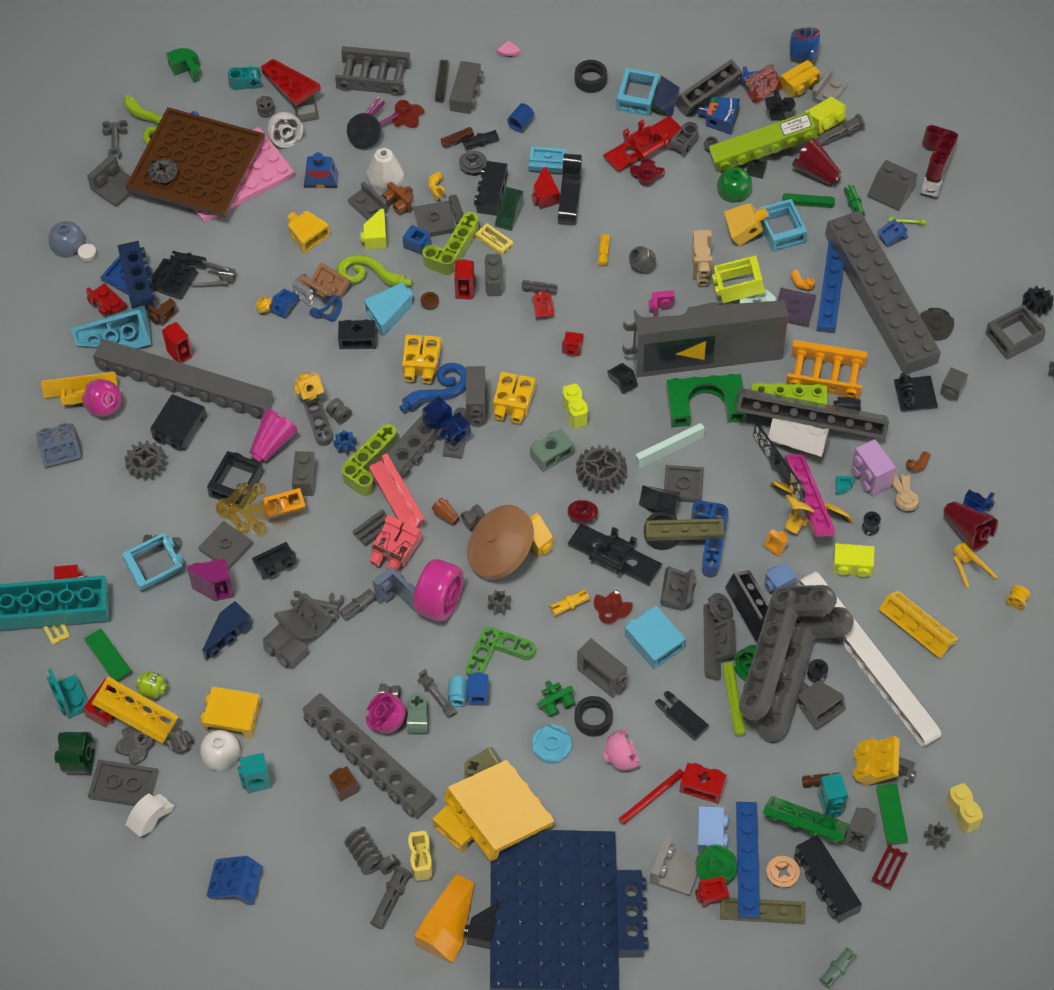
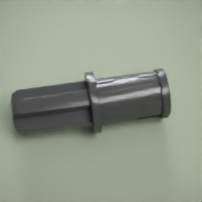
M367 589L366 592L357 598H353L351 603L339 611L341 617L347 620L358 611H363V607L375 600L376 596L371 589Z

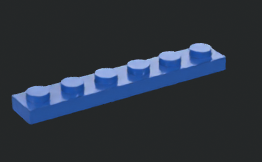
M830 240L828 242L816 330L835 333L844 264L842 260H839V255L834 251Z
M736 802L738 918H759L757 802Z

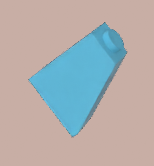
M403 282L364 300L365 311L371 320H375L376 328L381 336L386 335L412 307L413 293L410 288H406Z

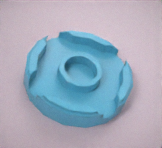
M554 724L539 728L532 739L533 753L544 763L555 764L562 762L569 756L572 749V739L569 732L563 727Z

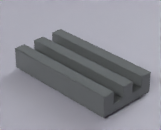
M383 509L354 529L353 535L366 547L380 534L383 526L378 530L376 529L385 522L388 514H385ZM374 532L366 539H364V537L367 536L369 533Z

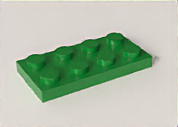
M775 796L770 797L763 810V814H766L769 819L775 821L780 819L787 822L786 824L791 827L807 829L806 831L810 834H821L826 836L827 840L836 843L843 841L850 825L849 823Z

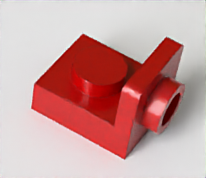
M545 291L535 293V296H532L531 299L535 318L554 316L551 293L546 294Z
M566 331L562 341V353L570 356H580L584 334Z
M724 876L699 881L695 895L697 902H701L702 908H706L710 902L729 898Z

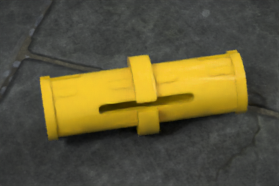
M583 589L571 596H564L563 600L549 605L552 615L556 617L567 610H574L575 606L589 601L590 598L586 590Z

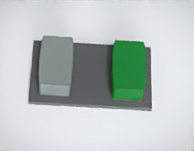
M314 94L297 106L293 104L295 115L300 122L319 119Z

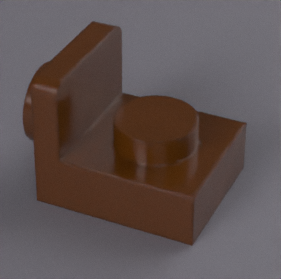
M171 298L162 303L158 309L151 305L147 307L150 320L154 323H159L161 326H164L178 313L176 303Z

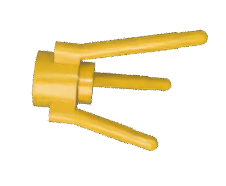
M961 543L954 548L953 552L956 556L953 560L957 564L966 588L969 587L961 562L968 563L973 560L994 579H997V575L973 553L966 543Z

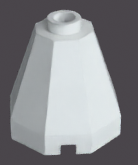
M386 148L378 149L366 173L370 185L384 193L388 190L387 184L389 182H393L399 188L405 176L401 164L393 152Z

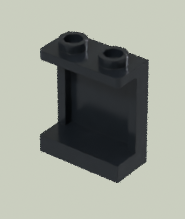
M171 394L150 428L152 438L156 442L168 444L176 450L186 451V442L198 422H204L207 418L205 406Z

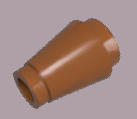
M440 498L432 506L434 514L452 526L459 521L460 517L447 499Z

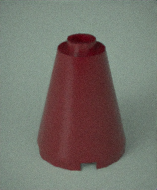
M815 138L811 139L801 149L799 159L795 157L792 163L794 168L828 185H836L842 178L840 176V169Z
M955 501L948 503L944 507V518L974 550H979L989 543L987 541L990 535L994 536L996 533L998 520L993 515Z

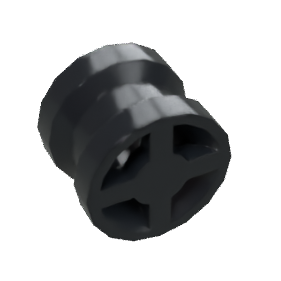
M821 659L812 660L808 665L807 671L809 681L815 683L826 680L828 673L827 663Z

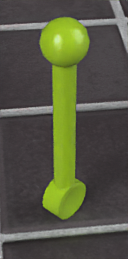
M889 217L888 222L892 221L895 217ZM896 219L897 222L915 223L921 226L926 224L925 219Z

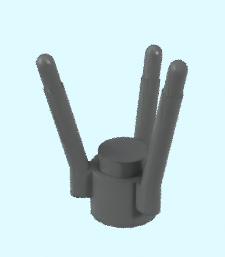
M203 260L202 263L206 264V267L219 270V279H222V281L191 284V287L228 286V283H233L235 280L236 269Z

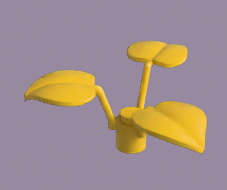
M772 481L770 486H778L792 495L786 494L785 496L791 504V511L784 528L798 534L802 525L806 526L809 522L808 518L804 520L805 516L800 513L801 509L813 513L815 510L806 503L799 501L788 485ZM824 502L826 509L843 514L850 524L853 522L852 517L841 508Z

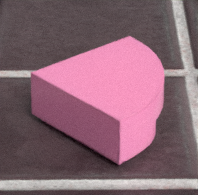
M508 41L497 49V54L502 57L512 55L515 57L521 54V50Z

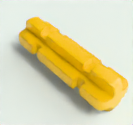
M608 234L600 235L599 266H606L608 264L610 242Z

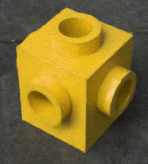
M308 372L302 373L294 380V392L296 396L303 400H313L317 397L316 395L324 392L319 375L315 372L311 374Z

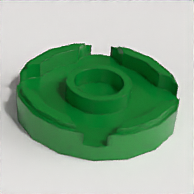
M720 844L709 845L698 854L695 861V870L701 880L724 876L725 882L728 884L737 872V860L734 853L727 847Z

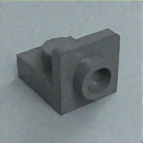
M899 757L898 775L906 776L903 787L907 788L909 782L913 783L917 771L913 770L915 762Z

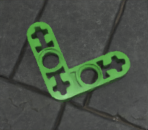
M487 627L481 632L466 664V675L468 677V674H473L471 669L475 668L476 662L479 663L478 671L476 670L474 673H484L495 650L522 660H531L536 654L535 644L530 640L494 627ZM492 634L493 638H490L489 645H487V636L489 637ZM511 640L514 642V645L512 647H505L503 642ZM527 647L530 648V651L524 653L523 649L526 650ZM483 649L488 654L485 657H479L477 652Z

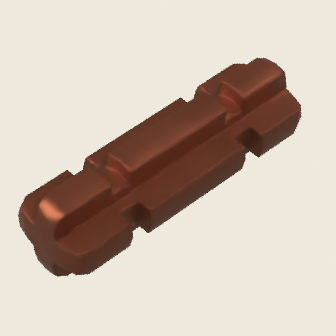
M471 127L449 135V137L446 136L440 141L443 147H447L451 143L454 144L462 139L473 136L474 132Z
M830 773L815 774L813 777L811 775L802 776V785L804 788H809L811 785L819 787L821 777L829 776Z

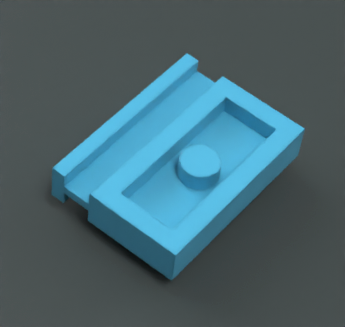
M531 146L528 170L542 171L543 167H547L549 172L563 173L564 153L566 154V149Z

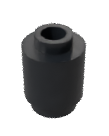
M837 397V400L833 401V406L861 411V400L856 399V397Z

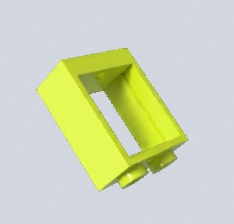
M756 255L714 266L715 274H712L714 285L718 284V286H715L717 297L721 296L723 303L766 293ZM751 273L754 275L755 280L723 287L722 281Z

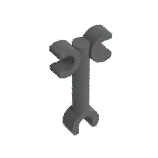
M121 120L118 123L113 122L112 124L109 121L102 122L103 128L107 129H102L103 135H111V149L108 151V157L111 154H117L118 158L121 159V150L118 148V132L120 134L128 133L127 120Z
M294 591L293 594L294 597L299 598L302 593ZM331 592L329 595L330 602L313 599L329 614L334 615V622L338 621L339 607L344 604L343 595L336 601L334 600V593ZM291 600V606L294 607L297 600Z
M426 669L418 674L420 678L417 679V682L423 685L425 692L429 691L442 707L448 719L455 715V708L445 700L432 683L434 682L433 677H429Z

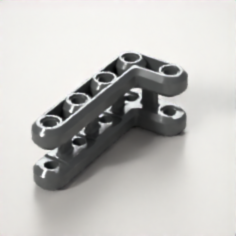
M827 585L784 586L776 589L770 599L739 701L740 712L748 720H758V733L767 741L781 739L788 730L813 641L816 638L845 636L854 625L853 616L846 608L835 607L837 596Z

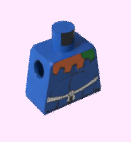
M712 97L709 106L699 104L697 114L706 116L707 127L732 135L739 112L740 99Z

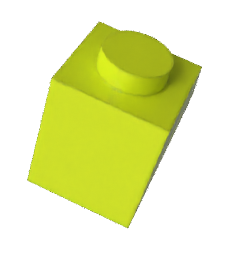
M380 209L363 224L364 232H360L361 243H365V250L387 248L384 209Z

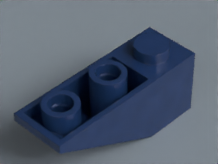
M236 601L219 613L202 649L206 661L217 656L221 649L226 645H231L235 638L242 633H246L252 626L250 615Z

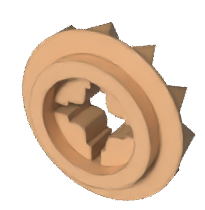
M777 856L767 865V878L772 882L773 886L776 885L782 889L797 883L800 876V868L794 859L788 856ZM788 867L786 873L788 876L783 875L779 878V870L782 871Z

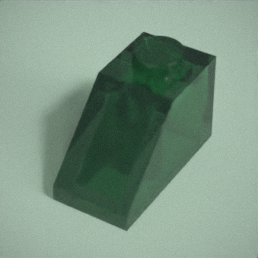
M506 187L500 200L495 227L512 231L524 205L523 191Z

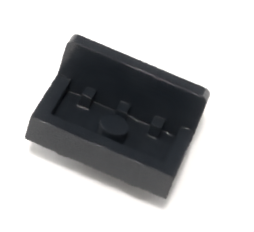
M284 542L253 557L252 562L261 578L265 579L273 577L279 571L293 567L297 563V557L288 543Z

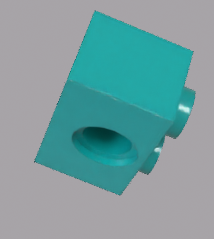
M264 753L239 758L241 766L237 767L241 785L247 788L248 794L272 788Z
M838 773L821 777L817 795L823 814L831 815V817L839 816L845 812L848 792L842 774Z

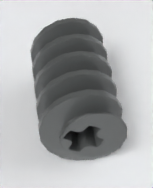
M363 826L352 831L344 843L348 847L349 852L353 854V859L357 861L356 863L361 868V872L363 874H372L379 870V860L383 855L382 853H377V846L372 847L374 840H368L370 834L365 833L366 828Z

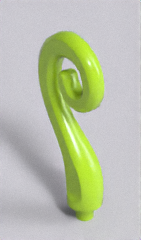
M129 94L124 96L125 101L123 105L132 116L159 124L162 118L161 115L142 108L135 97H130ZM156 126L148 127L144 131L143 141L146 145H148L151 139L150 136L156 130Z
M366 255L348 256L341 260L337 267L338 273L351 280L350 284L359 283L365 278L366 270L361 266L365 265L371 268L388 286L393 287L402 282L405 286H412V279H406V275L389 272L378 261ZM351 265H354V271L358 272L354 276L346 273L347 268Z

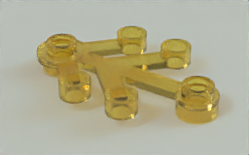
M239 483L229 498H223L216 504L217 513L222 517H229L241 533H247L250 530V525L257 534L266 531V524L259 522L251 512H266L268 516L275 517L279 516L283 509L278 501H269L266 505L251 504L258 495L265 493L266 487L263 483L254 484L251 492L240 504H235V502L242 494L249 492L250 488L247 483ZM235 512H240L248 522L241 521Z

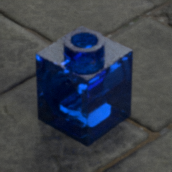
M460 412L441 423V436L445 441H449L452 446L471 434V426Z

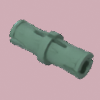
M846 947L836 961L833 960L830 963L829 969L819 978V981H824L822 984L830 988L840 975L845 974V969L857 955L850 948Z

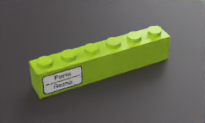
M810 111L711 145L709 149L716 170L720 172L755 159H760L763 156L777 153L780 150L794 147L811 139L813 140L818 138Z

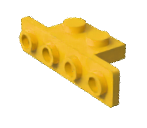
M107 372L42 380L43 397H60L62 405L72 406L77 403H83L82 395H84L86 390L85 387L93 380H109L118 387L116 373Z

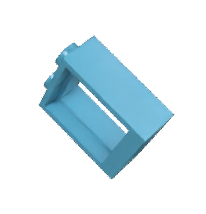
M626 68L616 98V110L650 116L660 74ZM628 82L652 86L648 99L624 95Z
M792 199L763 206L768 211L769 217L761 220V224L772 252L806 243L807 230ZM788 215L794 229L773 234L767 220Z
M165 533L122 553V559L140 592L182 571L183 559L179 553L176 554L173 547L175 545L171 537H166ZM163 544L174 567L145 581L134 557Z

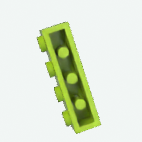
M752 383L751 390L827 404V385Z

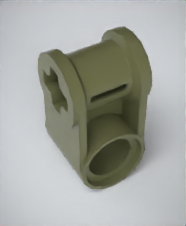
M489 747L466 760L464 765L465 779L502 762L494 748Z

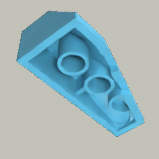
M145 306L129 309L70 328L76 346L98 347L102 339L135 349L152 344L150 322Z

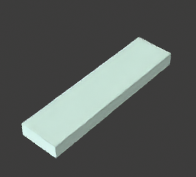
M699 423L637 453L635 465L638 469H641L703 439L704 426L702 423Z

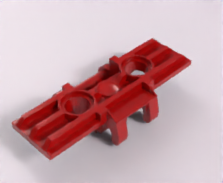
M671 116L645 127V121L642 119L638 122V130L630 134V130L628 128L623 131L625 142L605 153L603 157L619 172L637 160L646 159L649 154L659 148L668 146L669 141L682 127ZM633 150L634 152L627 154L625 151Z

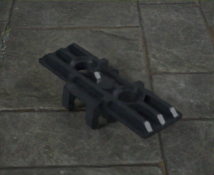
M582 523L579 525L569 540L568 545L589 555L590 561L593 562L595 560L616 571L618 575L625 573L649 585L662 566V563L635 550L637 538L631 536L628 542L618 536L619 530L615 527H612L610 536H606ZM629 559H634L637 561V564L635 566H631L627 563V561Z

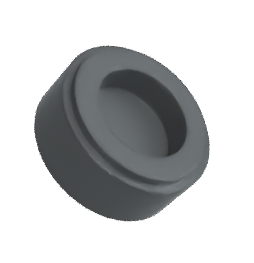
M394 854L389 855L380 861L378 868L383 874L390 873L395 866L399 865V860Z

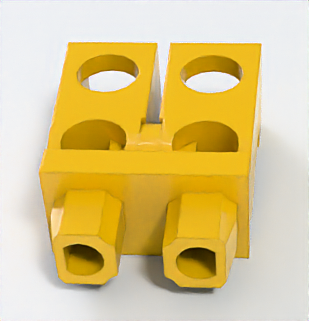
M406 334L402 363L405 382H414L415 376H422L423 383H432L433 378L437 376L439 356L442 349L441 337L424 336L423 343L421 335ZM416 340L418 343H410V341ZM428 342H435L437 345L428 344Z
M501 372L493 400L494 419L502 421L506 414L511 415V422L521 424L523 418H527L530 403L536 390V378L519 375L517 381L516 374ZM522 382H529L530 385L522 384Z

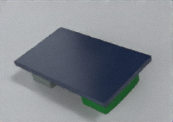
M661 76L651 107L664 116H671L680 87Z

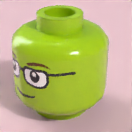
M146 671L144 674L141 673L139 675L136 689H138L140 695L155 700L160 695L165 694L167 684L162 674Z

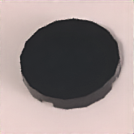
M357 114L350 119L347 125L348 139L357 147L369 148L375 145L381 137L382 128L380 122L371 114Z

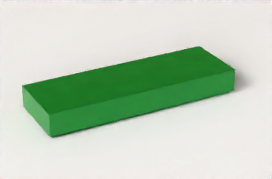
M101 628L84 638L86 644L110 678L120 682L132 674L128 665Z
M897 784L876 786L886 844H907L908 837Z

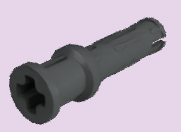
M857 114L854 118L842 121L841 125L818 135V138L815 139L822 146L840 136L851 135L853 131L859 128H865V122L862 116Z
M395 866L391 880L386 883L387 890L370 922L375 928L383 929V925L398 895H401L404 891L403 887L407 878H410L412 875L410 871L403 867Z

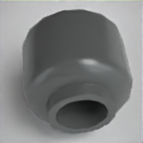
M637 246L630 252L629 262L633 268L642 272H648L655 265L656 256L652 250L644 246Z

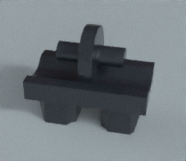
M774 90V96L765 98L766 107L769 110L771 120L780 118L782 121L786 119L785 112H791L796 103L790 97H785L782 100L779 90Z

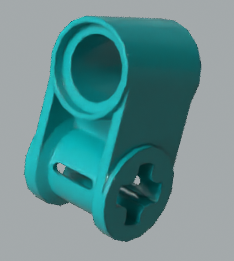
M248 66L229 69V87L233 90L256 89L260 87L262 82L259 78V67Z

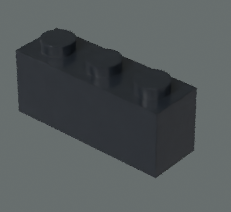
M487 161L485 168L482 167V181L478 182L477 188L479 194L475 195L474 198L477 213L498 216L508 177L507 163Z

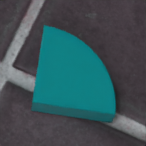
M836 476L835 495H843L849 492L854 485L855 477Z

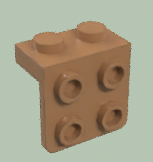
M321 262L312 278L301 274L299 276L303 280V285L317 290V294L329 299L333 295L342 298L351 282L350 279Z

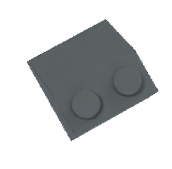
M885 160L875 176L867 197L899 211L915 188L917 173Z

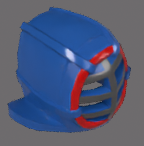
M810 27L794 29L789 43L790 58L815 60L818 53L820 30Z

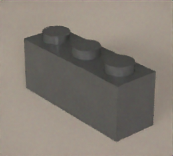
M466 61L460 62L449 99L450 111L470 114L472 107L475 108V96L480 91L479 82H482L484 77V71H481V64Z

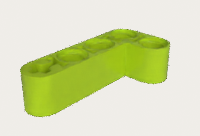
M474 212L465 213L443 249L433 245L426 246L422 251L424 266L444 275L454 273L456 260H462L475 238V233L479 231L478 215Z
M383 425L342 466L344 483L362 496H369L374 492L373 476L369 473V466L381 461L382 455L388 453L397 443V432L393 425Z

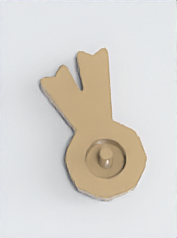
M895 474L892 487L897 492L895 497L896 506L904 511L916 509L919 505L918 495L910 490L911 476L901 474L900 482Z

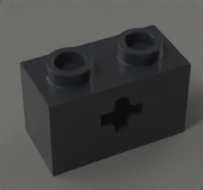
M375 320L338 321L339 349H376L377 330Z

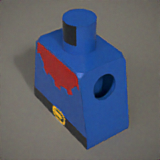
M320 152L313 154V156H308L304 188H337L339 174L333 158L323 156Z

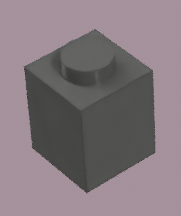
M951 367L942 383L940 394L948 399L957 401L966 385L968 374Z

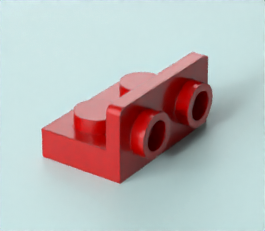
M105 283L94 291L90 287L86 289L88 302L92 306L95 305L102 316H110L128 309L127 304Z

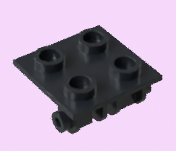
M903 372L900 374L899 379H894L901 411L938 407L931 376L911 378L907 372Z

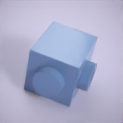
M783 563L778 567L770 568L766 572L764 585L769 592L774 593L780 587L795 586L796 575L786 563Z

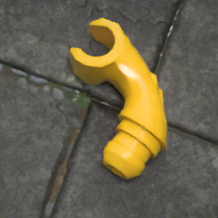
M441 172L431 174L429 177L428 186L435 201L440 199L439 195L445 196L444 188L436 186L443 178Z

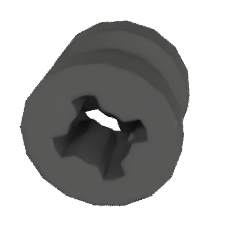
M261 96L257 99L258 115L263 118L271 117L275 112L273 99L269 96Z

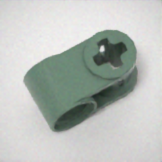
M415 693L409 697L407 733H428L427 702L425 696L421 693Z

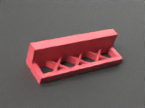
M388 454L382 455L381 461L369 466V471L396 518L417 528L422 526L424 522L422 513Z

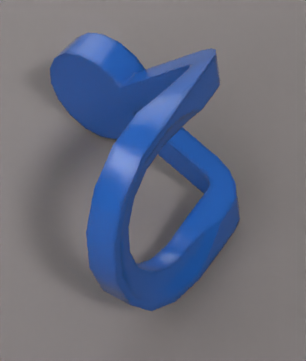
M333 295L326 307L320 310L311 308L309 311L310 316L316 319L321 316L335 322L341 313V298ZM335 299L337 301V309L333 316L330 317L323 312L330 308Z

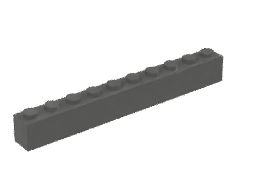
M105 339L101 340L93 355L96 367L101 370L113 371L118 375H126L134 380H142L153 386L164 387L169 391L174 390L186 396H194L202 401H210L221 407L232 408L237 412L249 413L254 417L262 418L264 412L270 409L274 402L272 390Z

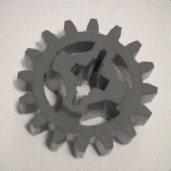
M146 440L145 444H142L139 441V446L132 445L133 450H127L128 456L124 457L126 469H128L130 475L134 474L135 478L142 476V479L145 480L146 476H149L152 479L153 474L160 475L159 470H164L163 464H167L165 451L162 450L161 445L157 446L156 442L149 444V441Z

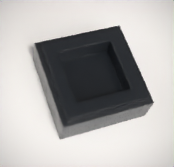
M757 159L749 161L746 171L752 177L763 179L767 162Z

